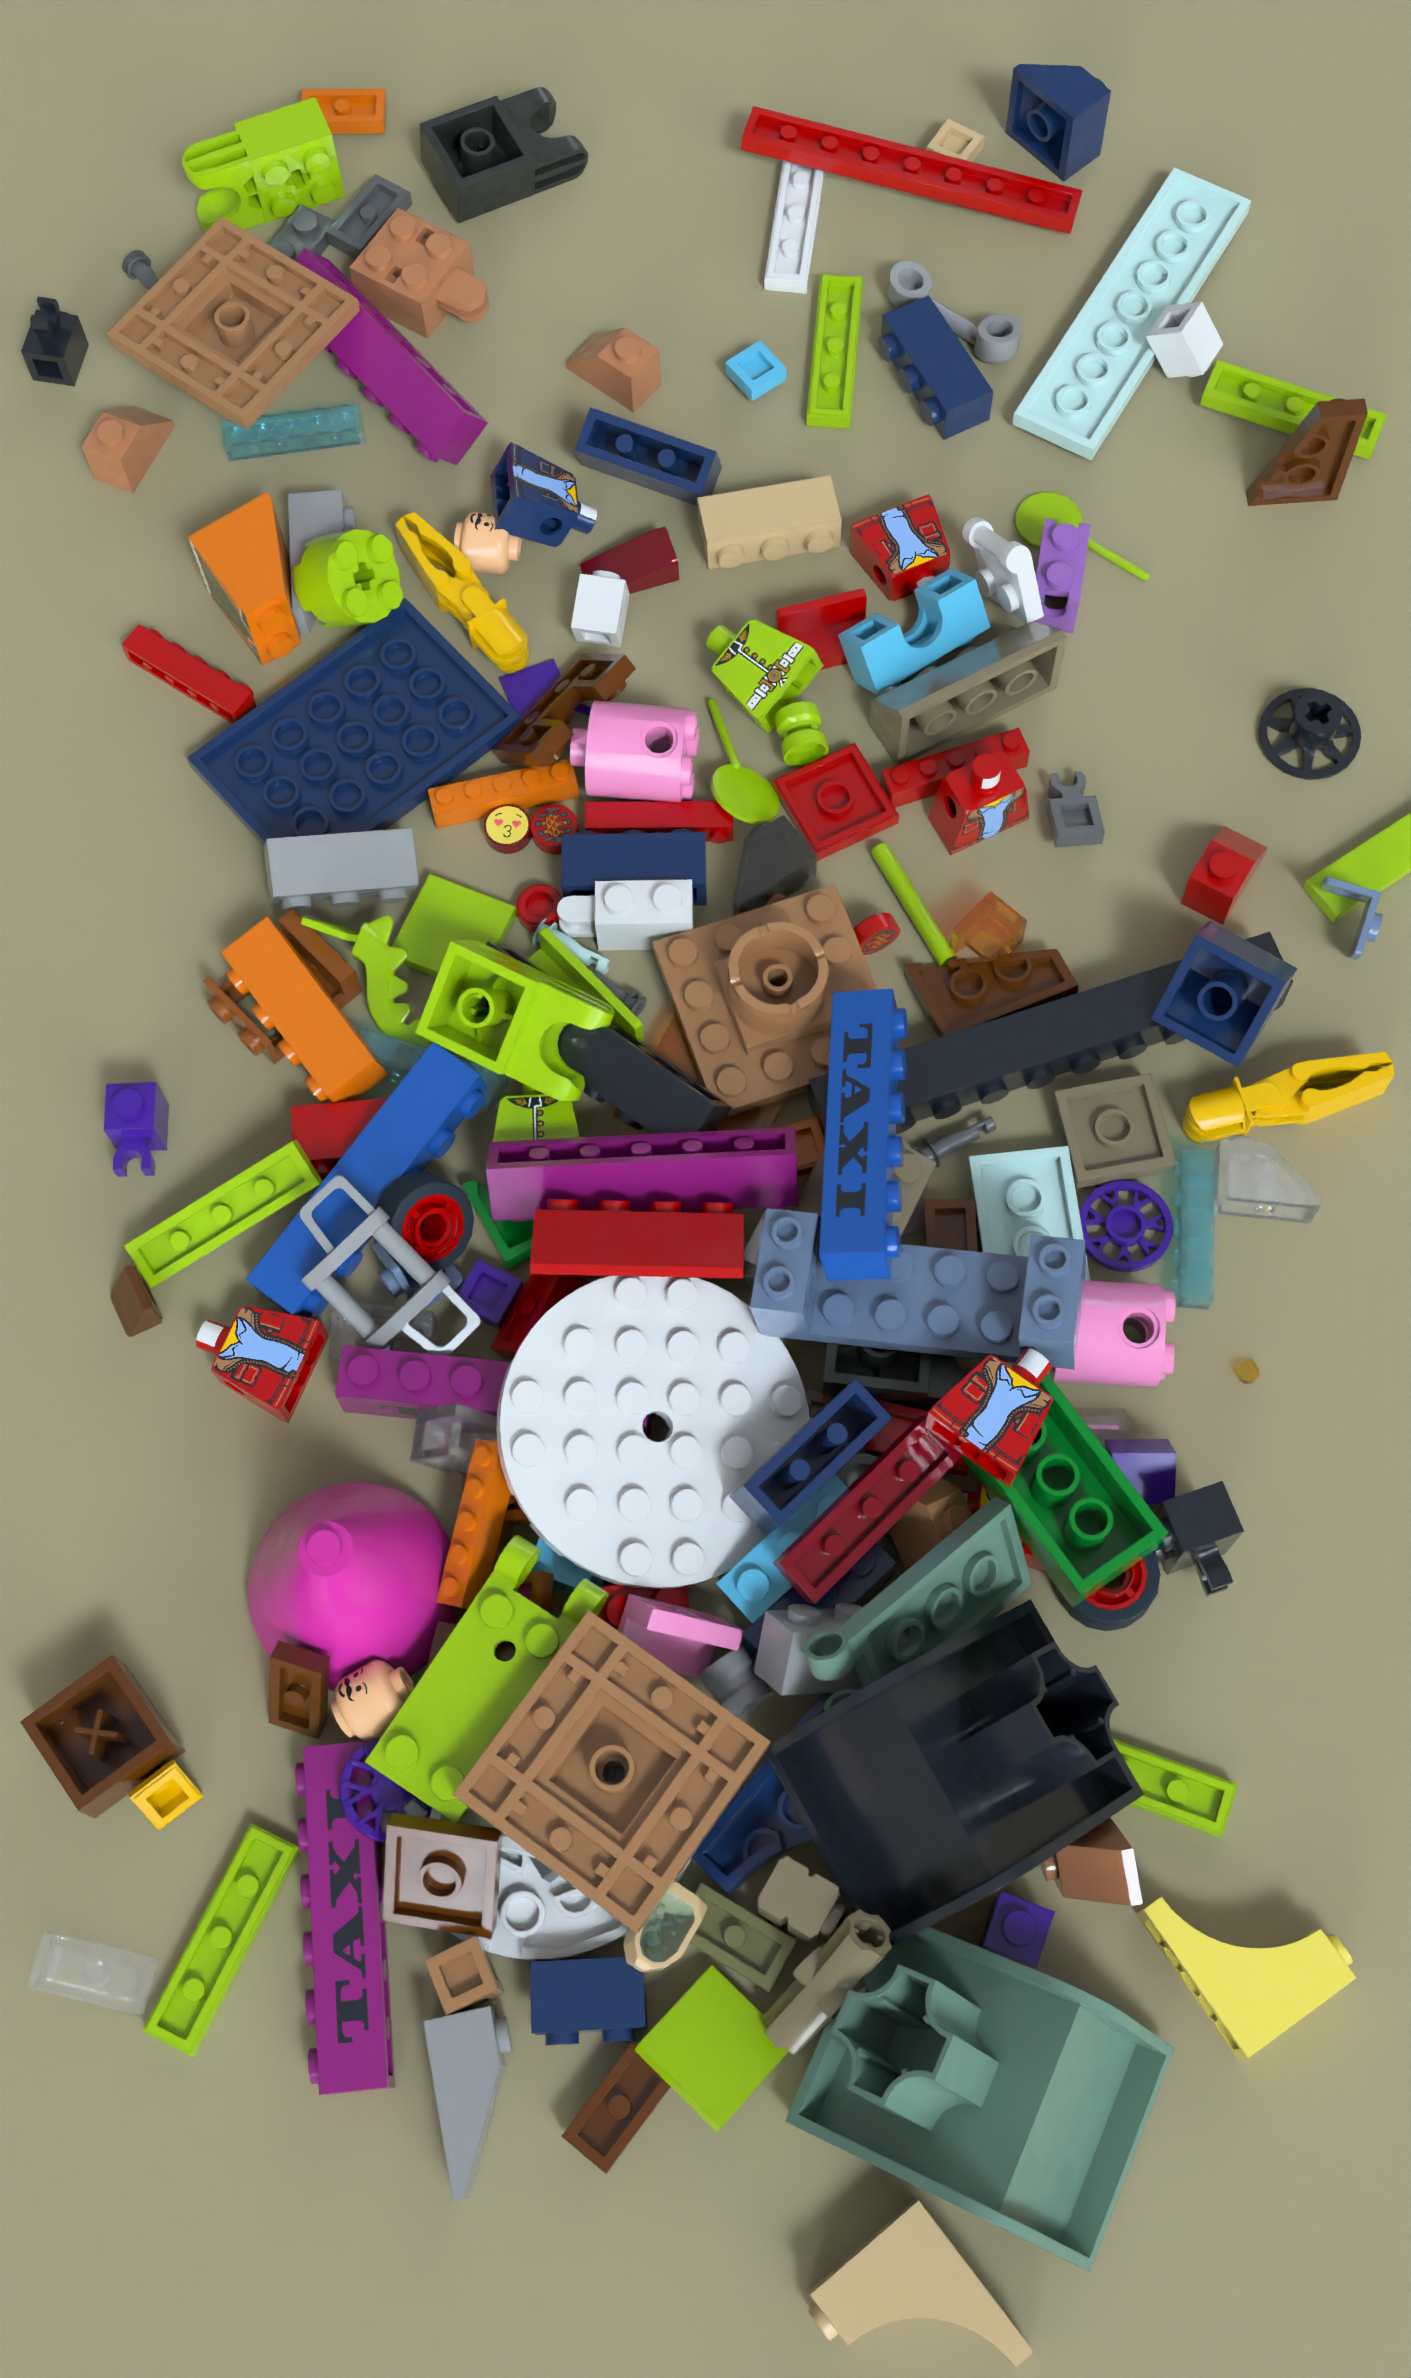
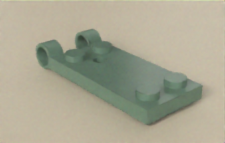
M994 1496L838 1629H822L808 1637L804 1644V1652L811 1673L815 1678L823 1681L837 1680L847 1675L855 1664L862 1685L859 1689H844L834 1693L826 1701L824 1711L900 1666L993 1619L1032 1585L1010 1503Z

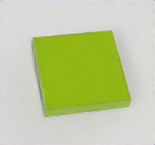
M429 874L392 947L407 950L408 958L402 965L436 978L450 941L477 940L485 945L488 941L502 944L517 916L516 906Z
M713 1965L705 1971L634 2049L716 2133L720 2131L789 2052L783 2048H776L764 2033L766 2025L763 2014Z

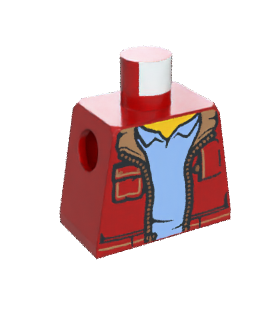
M930 494L851 524L850 553L888 600L896 601L912 594L915 596L914 590L949 569L950 549Z
M998 750L992 754H981L972 763L952 771L942 778L928 814V820L949 854L953 855L1028 820L1029 807L1026 786L1004 751Z
M242 1306L239 1308L230 1327L207 1319L198 1332L196 1347L216 1355L211 1371L221 1384L281 1421L289 1423L329 1336L322 1323L318 1320L251 1306Z
M1025 1348L1011 1367L996 1356H987L928 1412L925 1428L1010 1488L1054 1400L1050 1394L1038 1387L1052 1368L1051 1363L1042 1354L1031 1348Z

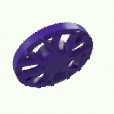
M1122 1180L1106 1183L1095 1189L1086 1198L1079 1212L1087 1254L1098 1264L1110 1270L1136 1272L1146 1269L1161 1259L1172 1239L1173 1220L1167 1204L1159 1194L1141 1183ZM1118 1191L1133 1192V1206H1119ZM1113 1192V1199H1110L1106 1194ZM1141 1195L1146 1199L1140 1202L1138 1196ZM1099 1198L1111 1209L1107 1218L1091 1208L1093 1203ZM1151 1202L1160 1214L1146 1221L1140 1209ZM1087 1213L1091 1215L1094 1219H1086ZM1162 1219L1164 1226L1158 1225L1156 1222ZM1086 1226H1104L1105 1236L1089 1238ZM1149 1229L1164 1233L1161 1245L1145 1240L1143 1238L1145 1230ZM1109 1242L1120 1247L1116 1260L1101 1253ZM1093 1244H1098L1099 1248L1097 1249ZM1136 1244L1139 1245L1146 1258L1132 1261L1128 1247ZM1149 1249H1153L1156 1251L1153 1254H1151Z
M378 1738L361 1746L345 1764L339 1781V1800L345 1817L359 1833L374 1841L386 1843V1832L380 1831L382 1812H396L408 1815L404 1807L413 1800L427 1812L424 1817L430 1818L432 1807L370 1765L359 1762L364 1755L366 1759L380 1740ZM354 1767L373 1775L368 1787L349 1782ZM349 1789L356 1791L358 1795L350 1799ZM368 1796L371 1804L376 1809L361 1819L352 1804ZM372 1818L375 1820L374 1828L366 1824Z

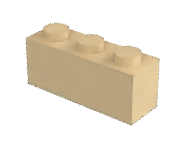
M831 475L697 498L698 526L708 569L719 567L734 568L743 563L761 560L775 561L785 556L808 552L822 553L831 548L840 547L842 519Z

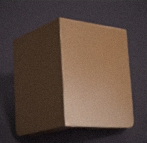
M477 1936L424 1960L446 2015L469 2011L504 1994L501 1983L496 1980Z

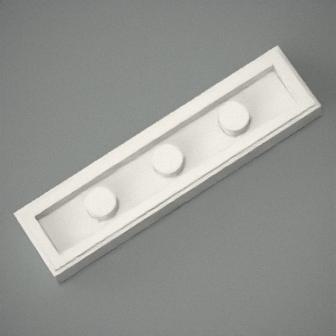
M783 161L764 278V290L807 294L825 171Z

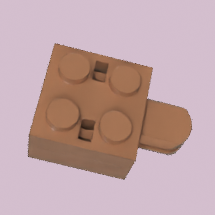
M400 208L395 210L349 267L353 285L387 319L427 339L448 313L468 323H474L482 319L489 309L486 282L475 277L470 243Z

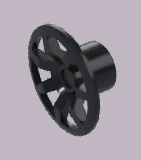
M1314 688L1290 690L1272 700L1264 710L1258 728L1259 742L1267 759L1282 772L1305 780L1329 778L1346 769L1354 760L1361 742V728L1353 710L1337 696ZM1290 702L1293 712L1291 718L1271 717L1277 708ZM1342 715L1349 725H1339ZM1267 727L1279 732H1289L1290 735L1273 749L1268 739ZM1351 736V747L1344 757L1335 747L1333 738L1338 739ZM1297 746L1302 748V769L1289 765L1280 756L1291 752ZM1321 749L1326 758L1335 763V765L1327 769L1311 770L1315 751Z

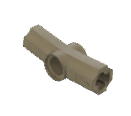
M860 1909L845 1919L829 1941L815 1949L794 1970L793 1976L796 1980L763 2015L766 2025L764 2033L776 2048L788 2050L793 2055L801 2051L829 2020L837 2018L849 1989L859 1993H864L867 1990L866 1978L892 1948L889 1942L891 1929L879 1915H870Z

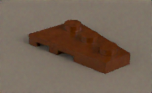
M1337 398L1330 401L1317 402L1246 490L1248 506L1337 500L1368 415L1365 398L1349 400Z
M1057 949L998 954L997 958L993 961L967 963L966 958L949 959L948 965L922 968L921 962L904 964V976L938 1037L1078 993L1079 985Z

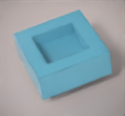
M761 340L725 362L726 375L751 402L787 380V368Z

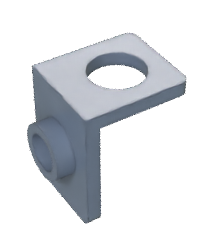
M1325 877L1321 882L1320 890L1366 903L1349 954V958L1357 960L1363 953L1366 940L1374 942L1378 935L1383 914L1377 913L1376 908L1382 892Z
M376 1242L372 1247L385 1269L378 1273L380 1279L394 1298L402 1294L408 1300L421 1288L420 1285L408 1272L403 1275L387 1251ZM453 1263L442 1269L451 1280L448 1285L453 1290L464 1283L465 1280ZM441 1291L419 1313H421L422 1311H424L425 1309H427L428 1307H430L446 1295Z

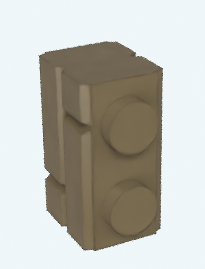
M786 1855L784 1858L779 1859L757 1899L758 1916L778 1928L786 1925L788 1934L808 1946L813 1942L815 1943L818 1936L825 1941H829L846 1908L837 1902L840 1895L838 1893L839 1886L817 1873L812 1877L809 1876V1868Z

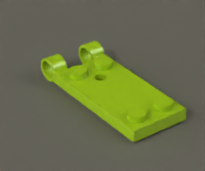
M520 1535L514 1536L504 1548L496 1562L494 1571L365 1761V1763L452 1822L461 1823L470 1809L454 1797L453 1793L587 1611L590 1610L598 1616L609 1595L608 1592L584 1578L570 1595L560 1617L556 1618L519 1594L517 1590L528 1577L541 1554L540 1548ZM509 1641L516 1648L514 1657L505 1662L498 1660L495 1656L497 1645L501 1642Z

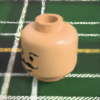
M472 512L467 515L464 523L458 522L455 529L454 546L471 561L474 572L503 575L508 571L511 561H519L522 538L509 535L503 529L494 530L495 518L493 514Z
M372 1660L339 1680L335 1688L336 1698L331 1701L332 1712L338 1725L348 1737L354 1738L358 1736L363 1741L370 1742L382 1737L415 1686L404 1668L398 1667L394 1670L385 1661Z

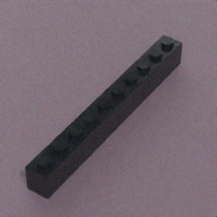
M1270 931L1244 939L1283 960ZM1182 960L902 1049L906 1057V1080L898 1081L897 1092H902L904 1096L905 1122L896 1124V1134L907 1131L917 1121L932 1116L935 1119L951 1117L957 1114L963 1106L978 1101L982 1104L997 1102L1006 1097L1009 1091L1027 1086L1028 1089H1037L1052 1082L1055 1076L1071 1071L1074 1074L1087 1073L1098 1067L1101 1061L1117 1056L1122 1060L1130 1059L1144 1052L1148 1046L1163 1041L1167 1045H1172L1185 1040L1186 1038L1151 1020ZM1293 980L1290 981L1275 1010L1283 1005ZM829 1073L809 1079L808 1101L814 1117L818 1118L824 1139Z

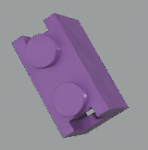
M1045 518L1035 574L1044 617L1034 622L1062 629L1063 632L1073 633L1080 601L1091 524L1079 523L1078 529L1068 523L1059 524L1055 527L1056 520ZM1045 595L1052 599L1066 597L1068 598L1067 605L1062 609H1050L1044 605Z

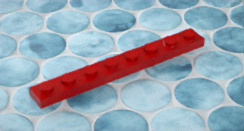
M756 106L752 107L742 135L741 150L1067 234H1071L1083 191Z

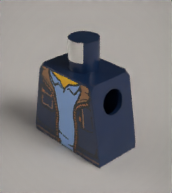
M510 442L490 476L493 516L495 518L494 530L503 529L509 535L552 547L561 545L571 528L584 534H589L596 522L597 509L578 501L576 478L573 474Z

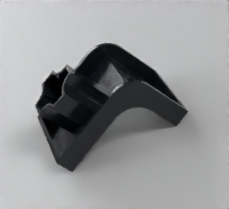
M1031 1599L891 1671L770 1744L765 1751L852 1913L860 1909L870 1915H879L891 1929L889 1934L891 1946L1008 1885L1144 1795L1111 1735L1110 1715L1113 1709L1119 1705L1097 1665L1084 1668L1075 1665L1065 1657Z

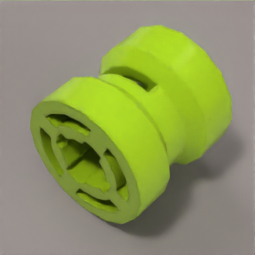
M804 701L795 702L777 711L774 716V722L778 735L783 737L781 751L783 760L787 765L802 767L829 753L826 735L819 729L822 725V718L819 707L816 704Z

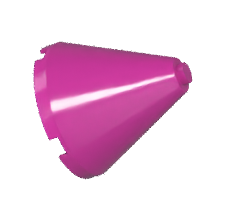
M347 1482L321 1488L306 1495L288 1507L273 1522L260 1541L253 1557L248 1579V1605L252 1624L260 1642L270 1656L278 1641L298 1647L305 1646L319 1654L329 1656L328 1691L335 1692L339 1680L372 1660L385 1661L394 1670L402 1667L411 1677L428 1663L437 1622L451 1623L453 1619L454 1606L436 1602L451 1541L440 1522L423 1504L408 1494L389 1486L368 1482Z

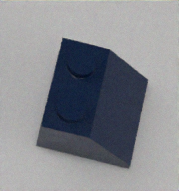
M1019 64L1013 68L1005 133L1064 182L1100 155L1111 90L1100 79L1092 76L1081 66Z
M1209 921L1195 935L1155 1009L1151 1020L1239 1068L1275 1010L1298 968Z

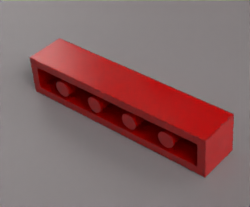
M139 624L121 644L130 662L232 724L257 707L253 697L254 693L244 683L237 684L232 681L224 671L220 669L214 670L209 667L201 657L197 655L193 657L186 653L184 648L178 643L166 641L155 629L151 628L148 630Z
M1015 728L881 771L880 784L896 808L936 795L944 776L972 763L981 754H992L998 750L1004 751L1017 770L1027 767L1030 750L1020 728Z
M717 801L585 802V831H594L599 834H622L628 830H642L646 833H669L676 829H689L693 832H705L706 842L722 844L726 841H733V816L725 811Z

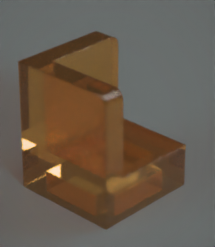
M990 891L952 929L949 945L956 955L967 946L984 961L989 962L1002 949L1007 953H1012L1023 942L1027 920Z

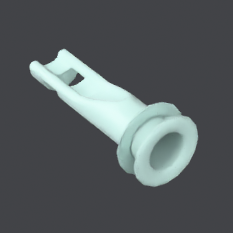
M545 918L539 924L533 937V946H536L539 942L538 932L546 926L586 966L590 964L595 965L596 971L602 974H606L609 971V959L584 948L572 937L558 931L557 922L548 926L544 924L547 919ZM591 956L598 959V962L591 959Z

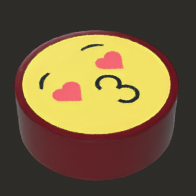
M504 804L495 807L487 814L484 820V832L488 844L495 851L504 854L516 853L524 849L531 840V821L526 811L521 807Z

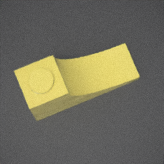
M1162 1896L1136 1913L1237 2059L1251 2057L1356 1979V1976L1348 1967L1353 1963V1960L1345 1946L1333 1934L1326 1936L1322 1929L1312 1931L1284 1946L1246 1948L1220 1942L1196 1930L1179 1917Z

